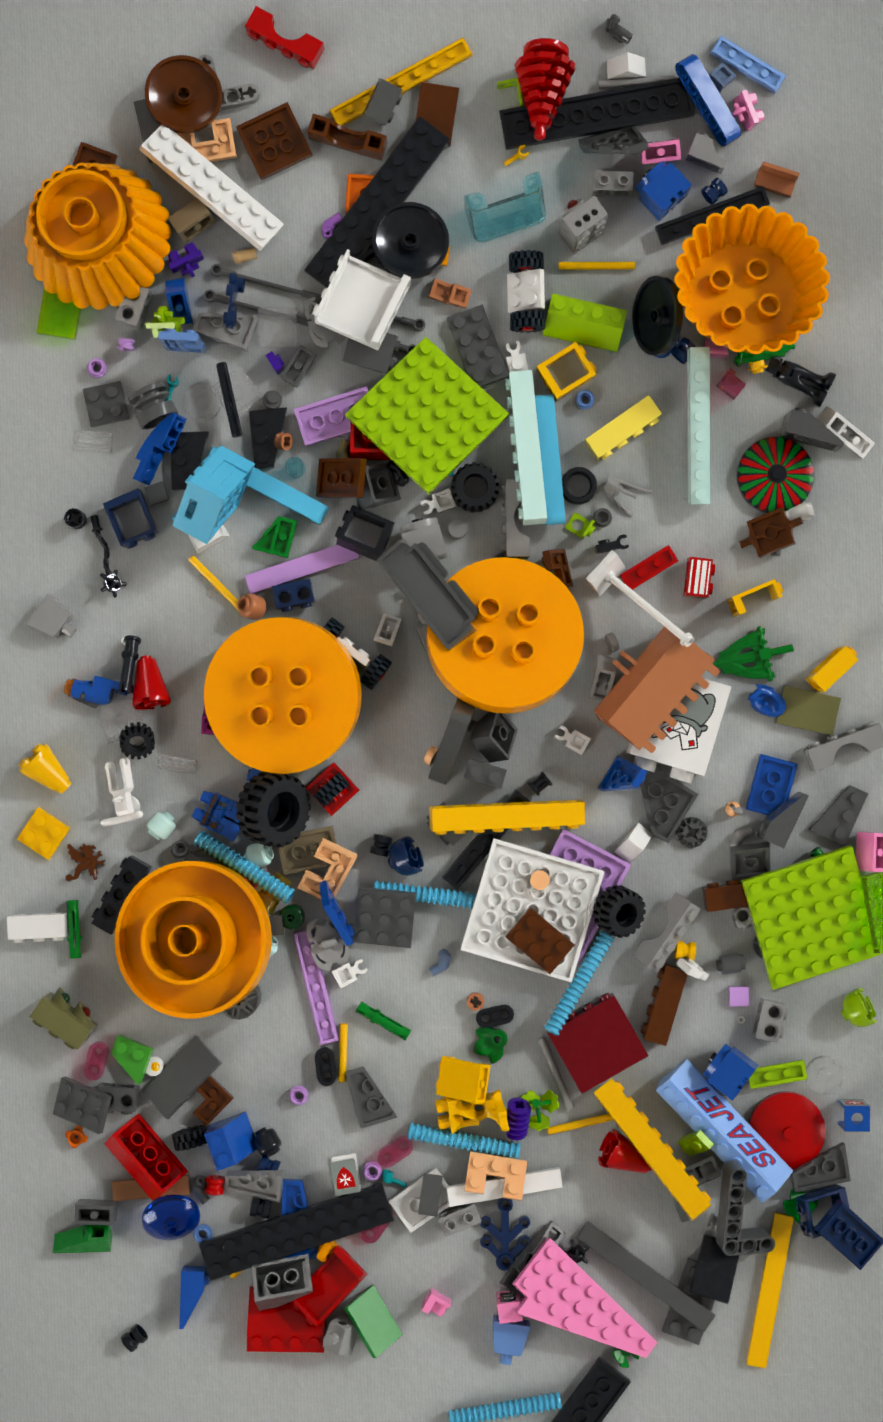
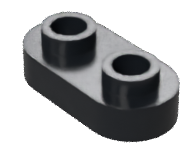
M505 1004L481 1009L476 1015V1021L482 1028L508 1024L514 1018V1011L509 1005ZM502 1011L508 1012L507 1018L501 1017ZM484 1015H488L490 1017L488 1022H484L482 1020V1017Z
M321 1047L315 1053L317 1079L321 1085L330 1086L337 1077L334 1052L329 1047ZM326 1053L328 1055V1058L323 1059L321 1057V1054ZM329 1072L331 1077L325 1078L324 1073Z

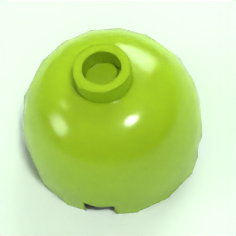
M861 987L854 989L844 997L841 1014L845 1021L849 1020L854 1026L867 1027L877 1022L876 1019H873L877 1015L868 996L864 998L862 994L864 990Z

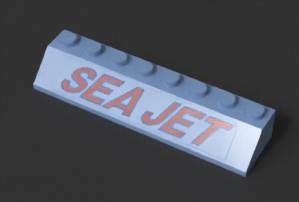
M686 1058L659 1080L656 1091L695 1132L701 1130L713 1143L711 1149L724 1163L729 1160H736L747 1173L746 1186L763 1203L780 1189L793 1170Z

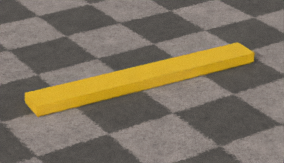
M461 38L385 80L401 88V94H404L419 86L421 82H426L472 57V52L465 39ZM376 85L330 109L329 112L334 122L345 126L363 116V112Z
M777 1212L773 1214L770 1235L775 1241V1247L772 1251L766 1253L746 1360V1364L749 1366L765 1369L767 1366L794 1220L793 1216Z

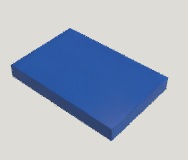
M760 754L745 809L769 815L787 801L798 764Z

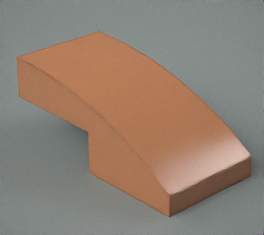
M434 278L428 298L466 309L472 290L455 283L452 285Z

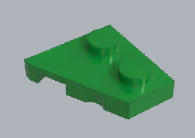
M278 516L257 543L252 546V549L289 558L298 521Z

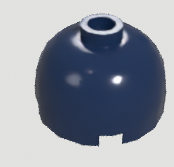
M409 836L394 842L390 848L388 858L389 866L405 876L422 872L420 868L424 866L419 847L415 849L412 844L415 841Z

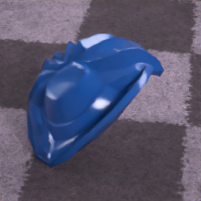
M756 684L758 689L750 693L748 698L752 708L768 717L782 715L786 709V702L781 695L775 692L773 687Z

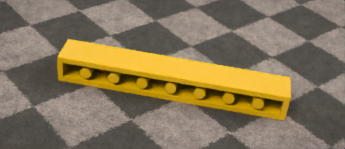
M579 799L429 806L430 830L435 832L436 835L447 834V831H454L455 834H464L466 830H473L474 833H484L485 829H492V832H503L506 828H511V831H523V828L530 827V830H542V827L561 829V826L576 829L579 828V825H585V802Z
M610 1079L594 1092V1096L685 1213L694 1221L711 1207L710 1196L705 1191L701 1192L697 1187L698 1181L692 1174L688 1176L684 1170L686 1166L680 1159L676 1160L672 1155L674 1151L667 1142L665 1144L662 1143L659 1139L661 1134L655 1127L651 1129L647 1123L649 1121L647 1116L642 1111L639 1113L635 1108L637 1104L631 1096L626 1097L622 1092L625 1089L618 1080L614 1082L613 1079Z

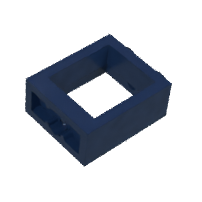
M137 488L103 503L122 547H127V549L133 548L138 545L137 542L143 539L145 541L154 539L156 537L155 534L159 533L140 489ZM139 500L151 529L125 539L114 510Z
M834 1184L796 1197V1209L801 1220L800 1228L805 1236L813 1239L821 1236L814 1229L815 1226H813L809 1202L831 1195L832 1205L840 1199L849 1207L845 1187Z

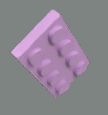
M367 386L294 409L305 446L307 447L350 433L351 422L345 417V414L368 393Z

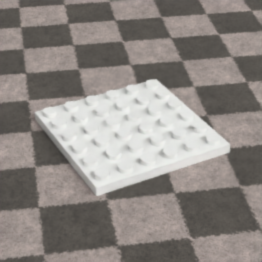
M493 838L460 950L572 983L592 916L593 906L596 902L595 900L598 896L605 871ZM536 870H543L549 876V885L543 890H537L530 884V876ZM529 907L575 944L551 974L547 973L505 937Z

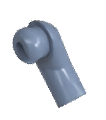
M440 950L438 953L440 956L439 962L429 968L433 976L448 969L451 961V954L448 953V950Z

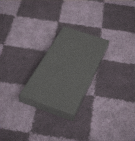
M194 1036L143 1092L163 1116L169 1119L222 1063L198 1036Z

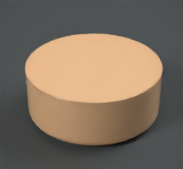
M432 746L424 757V762L429 766L434 763L438 752L437 747Z
M536 870L531 874L530 884L533 888L543 890L549 885L550 879L545 871Z

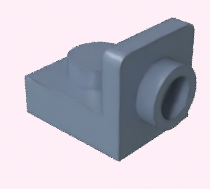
M722 62L709 76L718 92L721 93L734 80L736 74Z

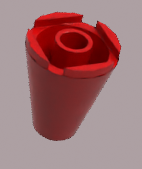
M150 655L141 656L140 660L136 662L132 699L133 708L135 707L136 710L155 709L154 706L160 705L163 708L170 705L171 698L156 659L151 658Z
M613 1129V1133L608 1132L600 1146V1151H603L602 1157L598 1156V1163L601 1167L638 1173H647L652 1170L626 1136Z

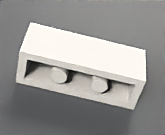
M67 912L7 916L8 940H14V943L26 942V939H33V942L45 941V938H52V941H62L64 937L68 936Z

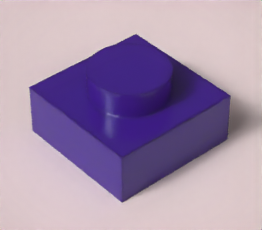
M272 351L266 354L277 375L283 372L282 365L284 362L279 354L275 356Z

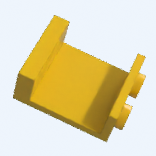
M773 579L726 599L733 617L747 612L741 597L767 587L772 601L783 597L781 594L783 593V588L780 582H776Z
M442 1056L439 1064V1077L436 1082V1095L474 1104H485L491 1065L456 1059L454 1056Z

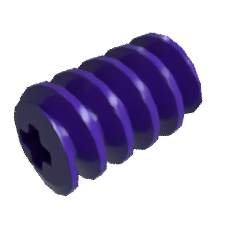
M512 1098L507 1104L509 1131H506V1135L511 1140H522L528 1134L531 1106L523 1098Z

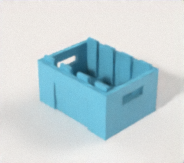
M222 445L210 453V458H205L202 462V467L198 466L195 469L194 476L190 475L186 479L187 487L178 511L172 517L174 520L172 526L205 544H208L215 533L238 508L255 463Z

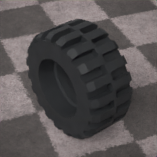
M263 771L249 779L250 782H246L243 786L244 790L239 793L238 797L240 799L236 803V808L238 809L236 819L239 820L238 826L240 830H243L244 836L251 841L269 847L280 848L294 842L293 839L296 840L301 835L300 832L305 830V823L309 821L310 816L308 812L311 810V805L308 803L310 797L306 793V787L298 778L288 774ZM278 795L279 810L275 819L269 823L267 817L268 807L272 799Z

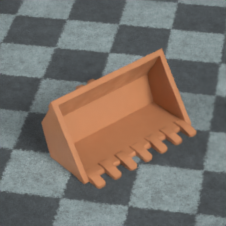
M663 627L636 661L625 651L622 650L620 652L621 657L631 663V666L626 669L619 661L614 660L612 662L624 675L594 710V713L597 715L596 717L639 750L644 747L650 753H653L656 747L648 739L653 734L660 740H664L667 736L659 728L663 721L671 727H675L677 721L669 715L675 708L683 715L688 711V708L680 702L683 697L687 696L693 702L699 698L691 690L693 685L697 683L703 689L709 686V683L702 677L703 673L706 670L713 676H717L720 673V670L712 664L715 660L694 642L689 647L682 646L680 639L666 627Z

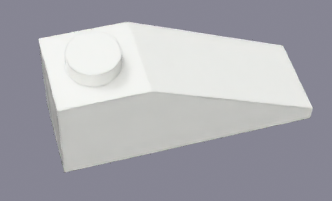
M827 406L817 418L838 436L846 447L863 459L875 444V442L837 411Z

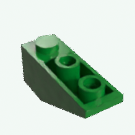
M83 1225L57 1233L54 1237L53 1254L111 1252L113 1236L111 1227L109 1225Z

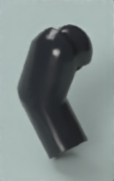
M390 460L387 468L397 473L399 478H397L396 482L399 486L404 487L409 482V476Z

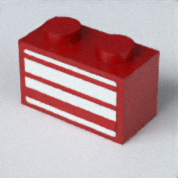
M687 558L683 596L707 599L709 595H712L713 583H710L711 576L715 574L713 559Z

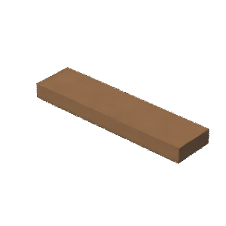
M185 1174L161 1197L190 1195L189 1174ZM134 1179L112 1181L113 1201L150 1198Z

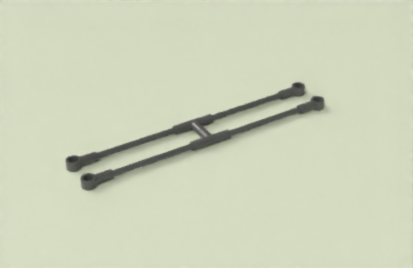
M214 264L211 267V272L216 277L221 275L229 277L230 273H236V271L222 268L219 264ZM218 267L220 268V272L215 273L214 269ZM237 273V277H245V280L301 295V297L307 299L315 297L313 302L320 304L322 300L321 294L306 290L301 291ZM209 289L204 293V298L207 302L229 303V297L215 294L213 290ZM209 293L213 294V297L211 299L207 298V295ZM239 301L235 303L236 306L288 319L304 326H308V321H312L297 315L291 316ZM312 305L310 314L313 312L314 305ZM397 316L394 318V321L414 327L416 331H423L425 328L423 319L414 320ZM418 322L423 324L421 328L416 327ZM400 344L399 351L408 354L409 349L414 348L416 345Z

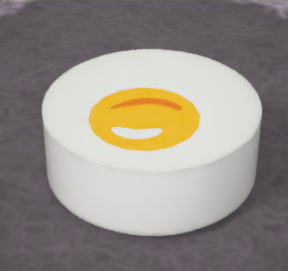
M152 1056L146 1073L150 1076L159 1075L164 1069L163 1060L160 1057Z

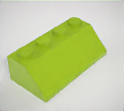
M552 293L543 336L573 343L576 342L577 344L617 353L627 310Z

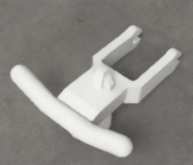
M121 758L119 762L124 783V789L121 790L118 787L115 764L113 762L105 764L109 792L113 795L112 802H114L117 817L101 820L100 824L103 827L133 821L143 816V812L140 811L139 801L131 796L134 785L131 764L128 758Z

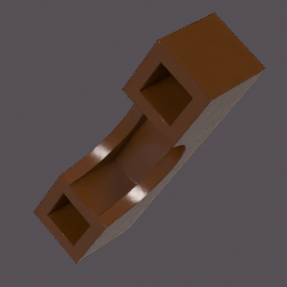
M317 114L312 115L307 131L310 140L380 161L383 160L388 143L386 135L370 130L364 132L351 130L335 123L330 118Z

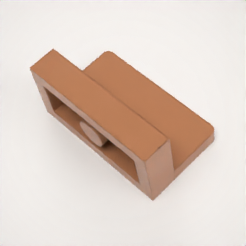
M763 162L759 168L754 187L764 186V189L790 198L800 173Z

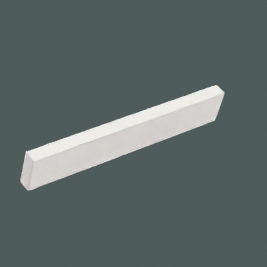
M555 1167L526 1172L523 1194L562 1188L560 1168ZM505 1178L486 1179L483 1195L464 1192L465 1183L446 1186L449 1207L502 1198Z

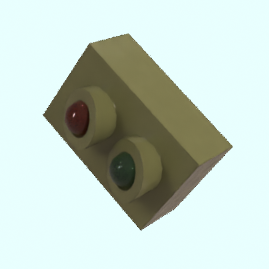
M60 987L55 994L50 992L42 997L29 1016L33 1019L32 1022L35 1025L45 1027L49 1030L48 1033L51 1036L61 1038L65 1041L64 1044L67 1047L77 1050L86 1043L98 1025L91 1020L90 1009L81 1001H79L75 1008L72 1007L70 995L65 993Z

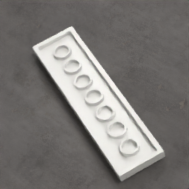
M161 125L140 146L139 150L258 250L261 251L282 229L284 224L173 130Z

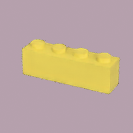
M648 395L586 438L584 442L597 461L600 458L605 460L613 454L611 452L616 447L621 449L628 444L627 440L632 436L637 438L644 433L643 429L646 426L653 427L660 421L659 417L662 413Z

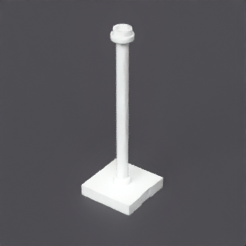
M613 550L586 578L599 596L611 584L615 585L677 636L682 646L689 647L693 643L694 638L690 632L685 634L618 579L626 567L618 554Z

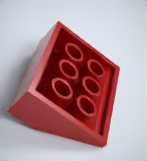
M250 1286L247 1352L324 1353L323 1338L326 1335V1320L320 1326H315L314 1324L311 1326L304 1319L306 1315L301 1310L298 1312L291 1305V1302L276 1308L259 1311L254 1299V1288Z

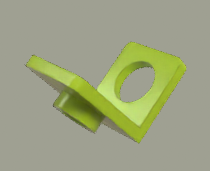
M518 78L496 82L497 90L516 86L519 104L523 106L522 98L524 96L521 92Z
M575 512L565 528L583 540L585 536L590 537L595 527L592 525L595 521L592 520L590 522ZM579 519L583 522L581 530L573 529L572 523L574 520Z

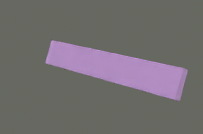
M335 545L245 575L250 594L272 588V586L284 584L359 559L360 557L358 553Z
M307 929L294 932V940L320 1045L339 1041L323 971L316 965L311 954L310 945L315 943L314 941L309 943Z

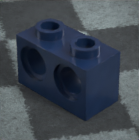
M310 578L272 586L276 609H281L282 612L292 611L295 606H300L301 609L312 606L311 603H315ZM300 590H308L309 595L306 599L299 598ZM283 593L290 595V600L287 603H281L280 596Z

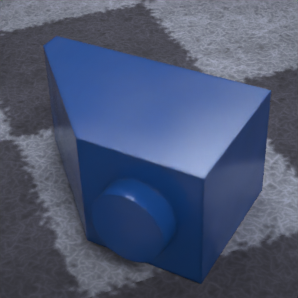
M185 278L165 281L166 297L170 311L173 312V317H184V324L193 323Z

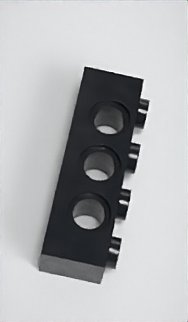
M133 855L124 858L120 865L122 870L119 875L115 874L110 883L113 886L109 892L106 891L101 899L103 903L100 909L97 907L92 914L93 921L91 924L110 935L115 933L117 918L128 894L148 875L152 868L151 865ZM127 872L133 874V882L126 880L125 875ZM117 889L124 891L123 899H119L116 896ZM108 906L114 907L115 914L113 916L107 913Z

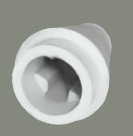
M806 501L785 511L790 521L800 516L802 520H810L811 517L815 516L812 503H806Z

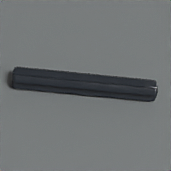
M220 362L217 363L216 368L233 438L241 437L243 433L227 363Z

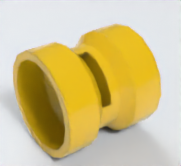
M680 940L674 949V959L679 960L686 957L687 960L692 959L694 961L696 942H689L686 945V943Z

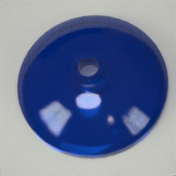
M183 1195L159 1197L148 1204L142 1214L144 1230L152 1237L160 1240L183 1238L190 1234L200 1221L198 1205L195 1201Z

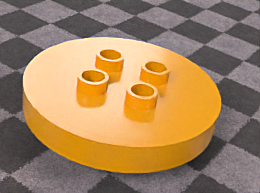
M508 557L481 560L466 566L454 574L448 582L451 580L456 581L478 608L479 613L476 616L478 619L471 623L477 631L451 650H447L427 625L426 643L429 659L436 675L444 686L457 698L475 708L503 714L534 709L556 696L572 677L582 654L584 644V626L581 612L576 600L564 583L553 573L535 563Z
M295 617L262 619L237 630L224 641L213 656L204 684L206 715L221 745L240 762L251 768L268 773L288 774L301 772L333 756L352 734L361 708L362 692L360 677L354 660L346 647L325 628L305 619Z
M183 861L156 869L145 876L131 890L117 918L114 944L120 971L126 983L138 998L163 1014L178 1018L194 1019L228 1010L245 999L253 991L268 965L272 946V932L269 915L261 897L254 887L240 874L213 862Z

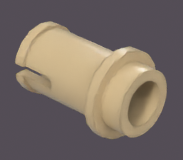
M254 247L241 251L235 250L236 252L232 253L235 264L239 263V265H241V262L258 259Z

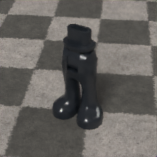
M774 357L771 358L765 370L772 373V377H776L785 385L810 396L818 407H821L828 393L827 391L836 377V374L832 372L824 376L819 375L799 364L786 360L783 362L782 358L778 360ZM801 378H804V379H806V380H808V381H810V382H812V383L818 385V386L821 387L822 389H818V388H816V387L810 386V385H808V384L802 382L800 379H801Z

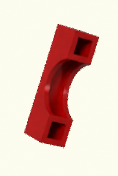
M255 6L245 25L247 35L255 41L259 39L265 42L264 44L272 50L276 48L286 58L298 60L301 66L314 69L325 50L324 43L307 33L294 40L281 37L274 29L273 15Z

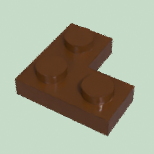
M565 549L543 551L542 563L546 570H554L555 576L567 588L573 587Z
M210 1075L197 1089L205 1100L193 1114L207 1126L234 1097Z

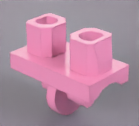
M743 90L740 92V95L733 99L735 111L731 114L734 118L738 117L740 123H743L745 131L751 130L765 118L763 111H755L753 107L757 103L755 93H748L747 90Z

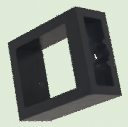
M352 505L350 511L346 510L342 520L345 522L343 526H339L336 531V545L377 561L384 552L395 522ZM353 516L384 528L375 548L345 536Z

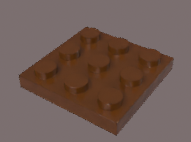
M288 102L236 126L261 180L313 156Z

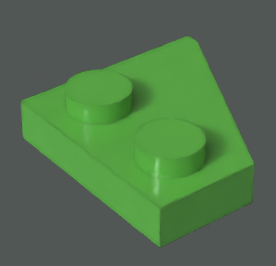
M117 1035L111 1054L135 1083L141 1084L154 1048L123 1035Z

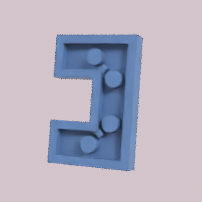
M164 329V331H159L158 339L167 351L205 353L206 351L205 343L201 341V337L194 330L176 332L175 329Z

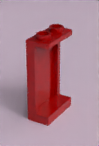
M337 1245L333 1250L334 1253L311 1276L313 1292L291 1302V1305L298 1312L301 1310L306 1315L304 1319L311 1326L313 1324L320 1326L368 1275L342 1246Z

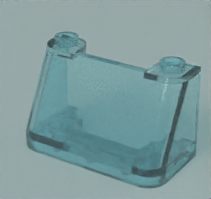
M539 171L529 174L524 178L522 183L524 193L491 204H487L484 195L478 192L464 196V210L472 235L476 241L481 243L538 225L545 220L546 209Z

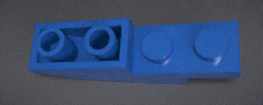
M173 412L155 427L136 456L140 463L133 479L150 486L165 451L170 454L172 453L178 437L184 428L186 418Z

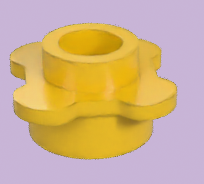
M764 360L750 362V368L747 371H752L753 374L764 372V368L768 367V365H765Z

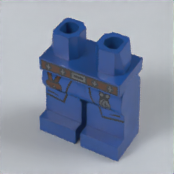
M203 791L200 801L208 804L206 811L196 807L192 817L199 821L200 825L234 842L240 831L237 823L239 820L236 819V813H238L236 808L237 801L217 792L213 794Z

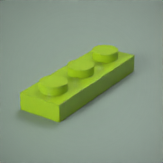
M802 1059L757 1067L748 1080L750 1089L807 1080L805 1062Z

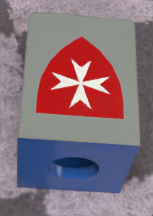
M838 1099V1103L844 1108V1121H838V1125L845 1132H870V1105L863 1099ZM860 1113L863 1117L862 1121H852L853 1114Z

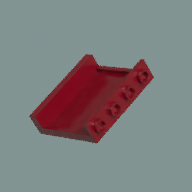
M605 993L594 1004L589 1002L582 1007L583 1010L575 1013L574 1011L571 1015L569 1014V1019L565 1020L566 1024L562 1025L563 1029L559 1030V1036H555L547 1031L549 1038L581 1094L649 1056L613 993Z

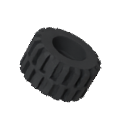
M472 462V464H465L453 476L451 483L453 499L459 507L471 513L483 512V510L489 509L495 503L499 494L497 474L491 470V467L485 466L484 463L476 464V462ZM471 477L483 479L487 486L486 493L480 498L467 496L464 491V484L467 479Z
M622 885L607 887L606 891H602L600 897L596 898L595 901L597 902L593 906V909H595L593 917H595L594 921L598 924V927L618 938H623V936L629 937L630 933L634 934L636 929L641 927L640 923L645 919L643 915L646 914V910L644 909L645 902H643V898ZM622 906L621 912L619 913L618 916H616L618 910H619L620 907Z

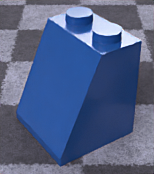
M246 1111L210 1124L204 1133L217 1171L236 1165L257 1150L253 1143L255 1135Z

